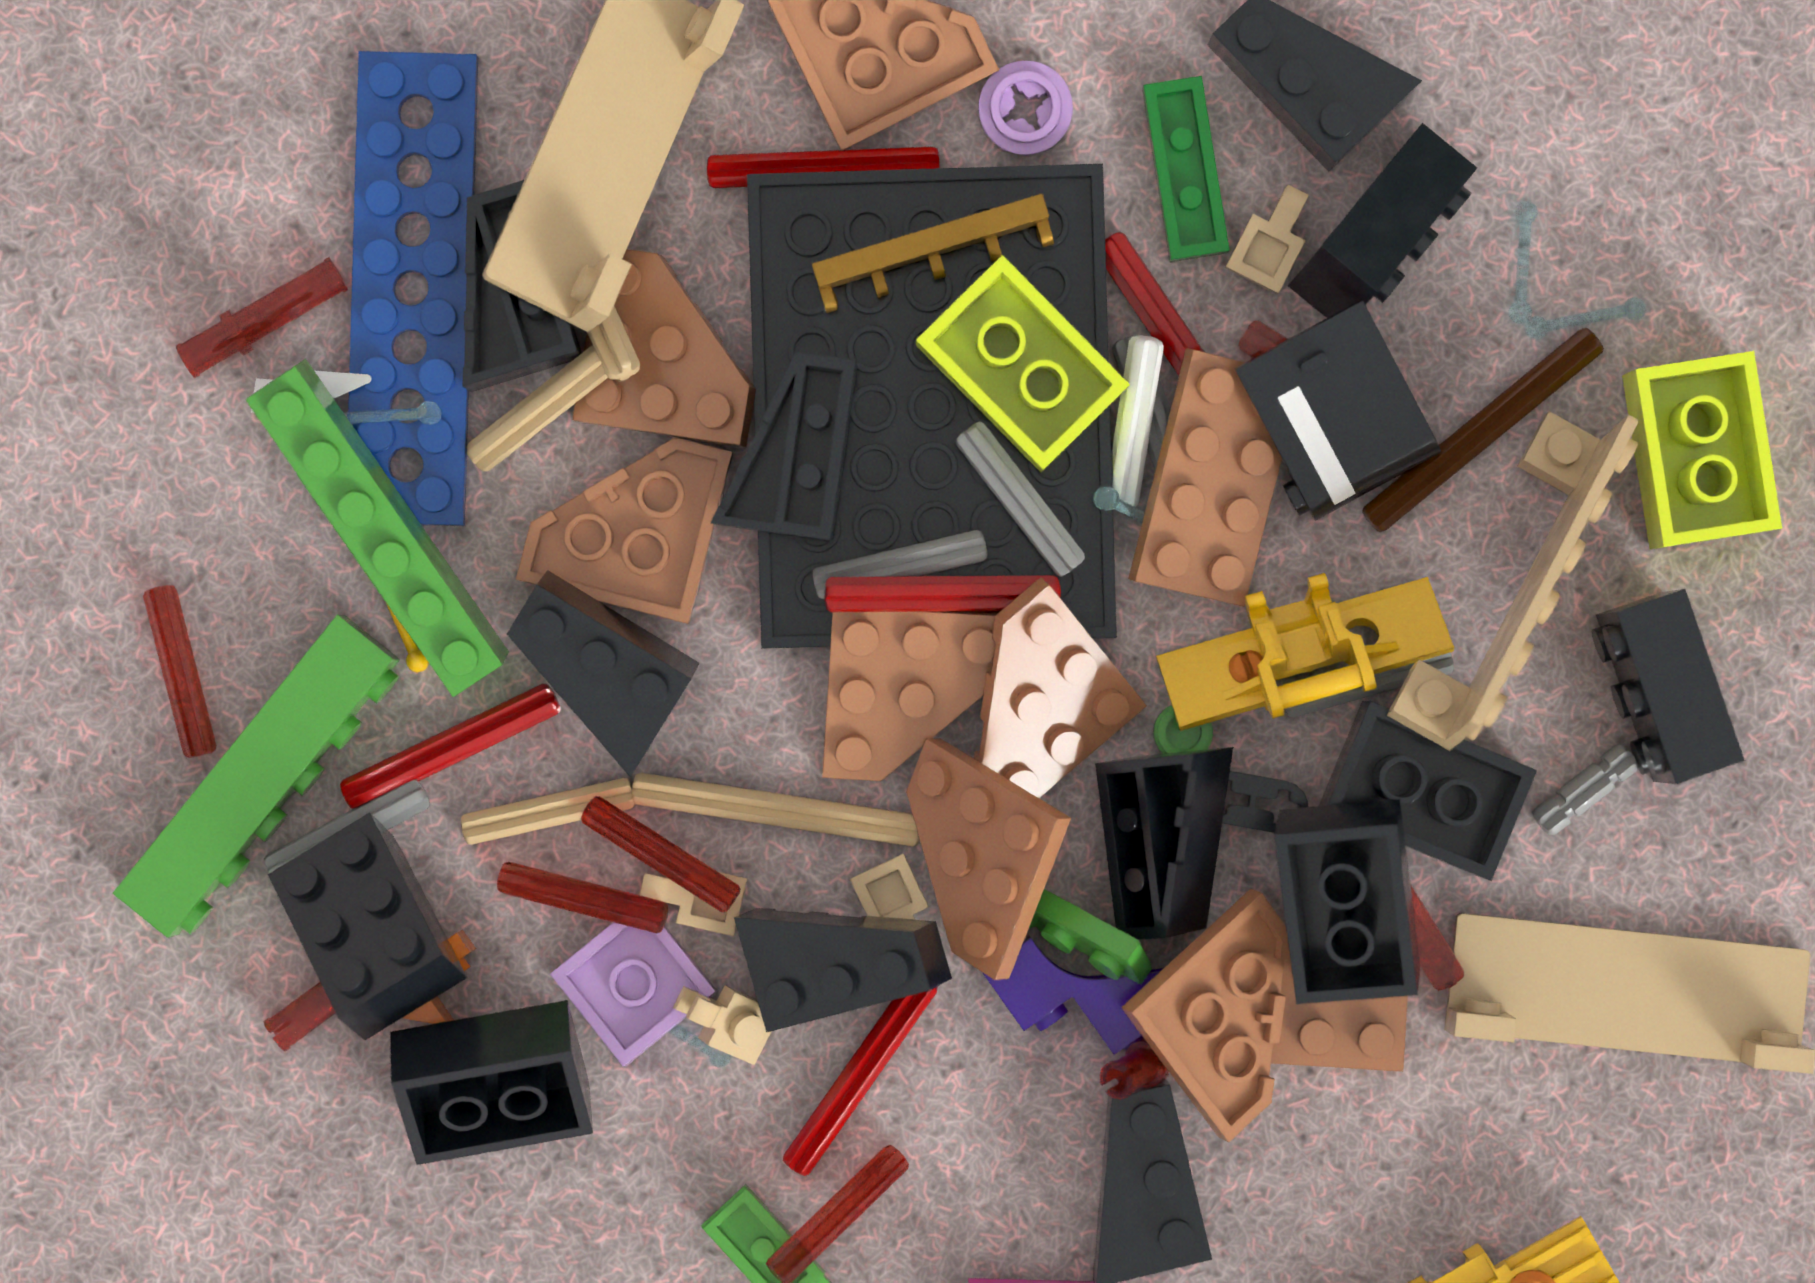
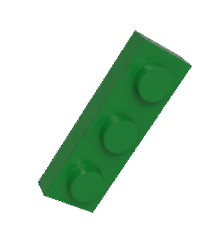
M1202 76L1145 84L1142 87L1169 262L1226 254L1230 249Z

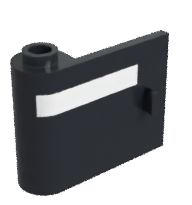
M1362 299L1234 368L1288 468L1287 470L1292 480L1282 486L1299 516L1309 511L1316 521L1441 453L1433 432Z

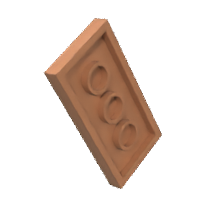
M1186 348L1128 579L1245 607V596L1248 595L1282 461L1278 449L1234 369L1245 362Z

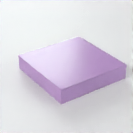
M643 899L550 973L623 1067L630 1064L686 1018L687 1014L673 1008L683 986L709 998L718 992Z

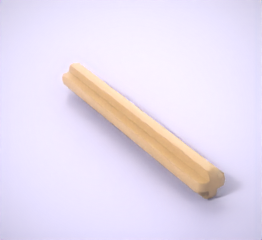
M647 773L636 774L633 780L631 794L635 805L912 847L917 846L920 842L913 814Z

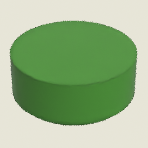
M1170 705L1156 718L1153 737L1157 748L1162 754L1206 750L1212 742L1213 727L1210 722L1180 731L1172 705Z

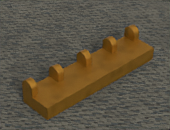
M1043 194L813 263L812 267L826 313L838 310V301L832 290L833 287L871 276L877 297L879 298L889 294L883 272L925 259L929 261L934 280L946 277L940 257L941 254L985 241L991 263H993L1002 256L997 237L1036 226L1037 237L1042 247L1054 244L1048 222L1049 214Z

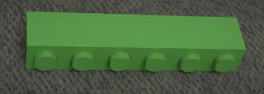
M306 358L245 399L452 697L502 666L509 653L508 649Z
M337 614L112 894L167 938L179 935L183 929L191 935L212 911L213 906L206 902V900L221 883L226 888H229L245 871L250 860L243 854L255 839L259 837L262 841L266 842L285 821L287 814L280 808L292 793L296 791L303 796L322 775L325 768L317 763L331 745H334L339 750L342 749L357 732L362 722L355 715L370 698L377 704L391 690L399 678L392 669L400 659L346 615Z

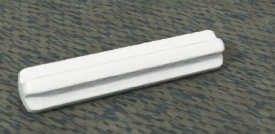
M1132 336L1128 344L1123 378L1130 385L1120 395L1111 452L1113 507L1120 509H1134L1139 504L1164 349L1163 343L1151 336Z

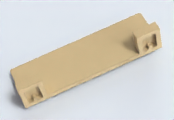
M687 0L604 1L484 269L483 278L486 281L587 332L609 317L632 265L622 258L704 71L723 56L744 4L737 0H716L706 9L703 6L698 7Z
M1548 411L1530 440L1517 467L1564 492L1568 497L1470 686L1467 687L1419 659L1413 664L1387 716L1449 751L1465 738L1473 741L1483 726L1490 728L1494 724L1507 700V696L1500 693L1502 686L1510 674L1517 676L1533 650L1534 644L1526 641L1527 637L1536 623L1543 625L1559 600L1560 593L1553 590L1554 585L1563 572L1569 574L1573 570L1586 547V542L1579 539V536L1589 521L1593 524L1596 523L1604 512L1612 496V492L1607 490L1605 486L1615 471L1620 474L1625 469L1637 448L1638 442L1630 437L1639 422L1638 419L1628 414L1600 440Z
M1459 913L1455 920L1444 1030L1456 1037L1513 1043L1515 1038L1735 1061L1759 1069L1814 1074L1815 1050L1802 1045L1811 955L1808 950Z

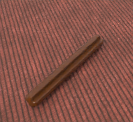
M1588 328L1578 330L1439 445L1441 449L1440 454L1405 472L1366 504L1362 512L1370 525L1378 532L1386 531L1602 354L1604 347L1597 336Z

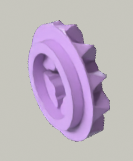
M1017 61L1001 67L999 71L990 76L981 91L978 112L984 133L1002 151L1026 157L1050 150L1066 134L1072 118L1073 103L1067 84L1055 70L1035 61ZM1015 86L1018 93H1022L1027 100L1034 99L1035 97L1039 99L1044 95L1048 96L1035 111L1036 124L1039 130L1036 131L1033 125H1029L1024 118H1019L1015 121L1011 119L1006 123L1003 119L1007 118L1009 113L1015 108L1012 87Z

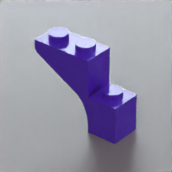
M1028 935L1024 939L1009 979L994 980L984 973L983 975L1023 1031L1034 1024L1040 1032L1054 1024L1068 1012L1063 1003L1073 997L1114 1055L1122 1049H1125L1128 1055H1132L1148 1043L1121 1007L1164 968L1151 969L1141 985L1124 975H1121L1118 980L1109 978L1104 974L1094 976L1079 975L1069 972L1052 962Z

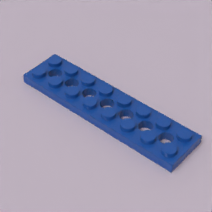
M359 51L349 373L368 374L372 380L370 383L349 392L348 420L421 525L465 526L469 391L462 387L465 363L464 311H466L467 274L465 273L467 197L475 194L477 54ZM412 97H424L433 106V117L430 123L420 129L409 128L401 120V108ZM412 155H420L427 158L432 167L431 177L428 182L417 188L405 186L399 177L401 163ZM409 214L423 215L430 224V233L427 240L415 247L402 244L397 235L399 222ZM416 272L426 278L428 293L421 303L411 306L405 305L396 296V284L404 274ZM407 331L421 333L427 344L424 357L415 364L401 363L394 353L396 339ZM408 389L416 390L425 401L424 413L413 423H402L393 414V400L401 391ZM404 448L415 449L423 459V470L420 476L411 482L398 481L393 476L390 468L394 454Z

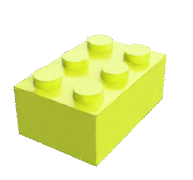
M1003 255L916 339V346L1040 472L1130 385Z
M1754 351L1640 368L1622 375L1628 414L1639 420L1631 436L1633 440L1638 442L1634 455L1650 550L1782 529Z

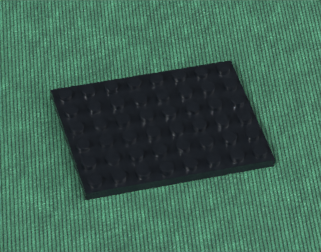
M1103 164L747 174L753 385L756 388L754 399L755 434L795 351L853 359L858 364L833 542L758 531L761 649L830 647L833 612L827 610L825 599L819 598L816 593L812 576L815 568L973 530L981 531L984 536L988 552L985 561L924 576L1054 575L1060 583V599L1093 639L1117 638L1110 405L1040 472L916 346V339L995 263H991L985 241L941 254L940 257L946 277L934 280L928 259L883 272L889 294L879 298L877 297L871 276L833 287L832 290L838 301V310L826 313L812 267L813 263L1043 194L1049 214L1048 222L1054 244L1042 247L1037 237L1036 226L997 237L1002 255L1109 363ZM980 421L986 425L1083 551L1085 559L1068 574L1060 577L1054 573L957 447L955 441L957 437L974 423Z

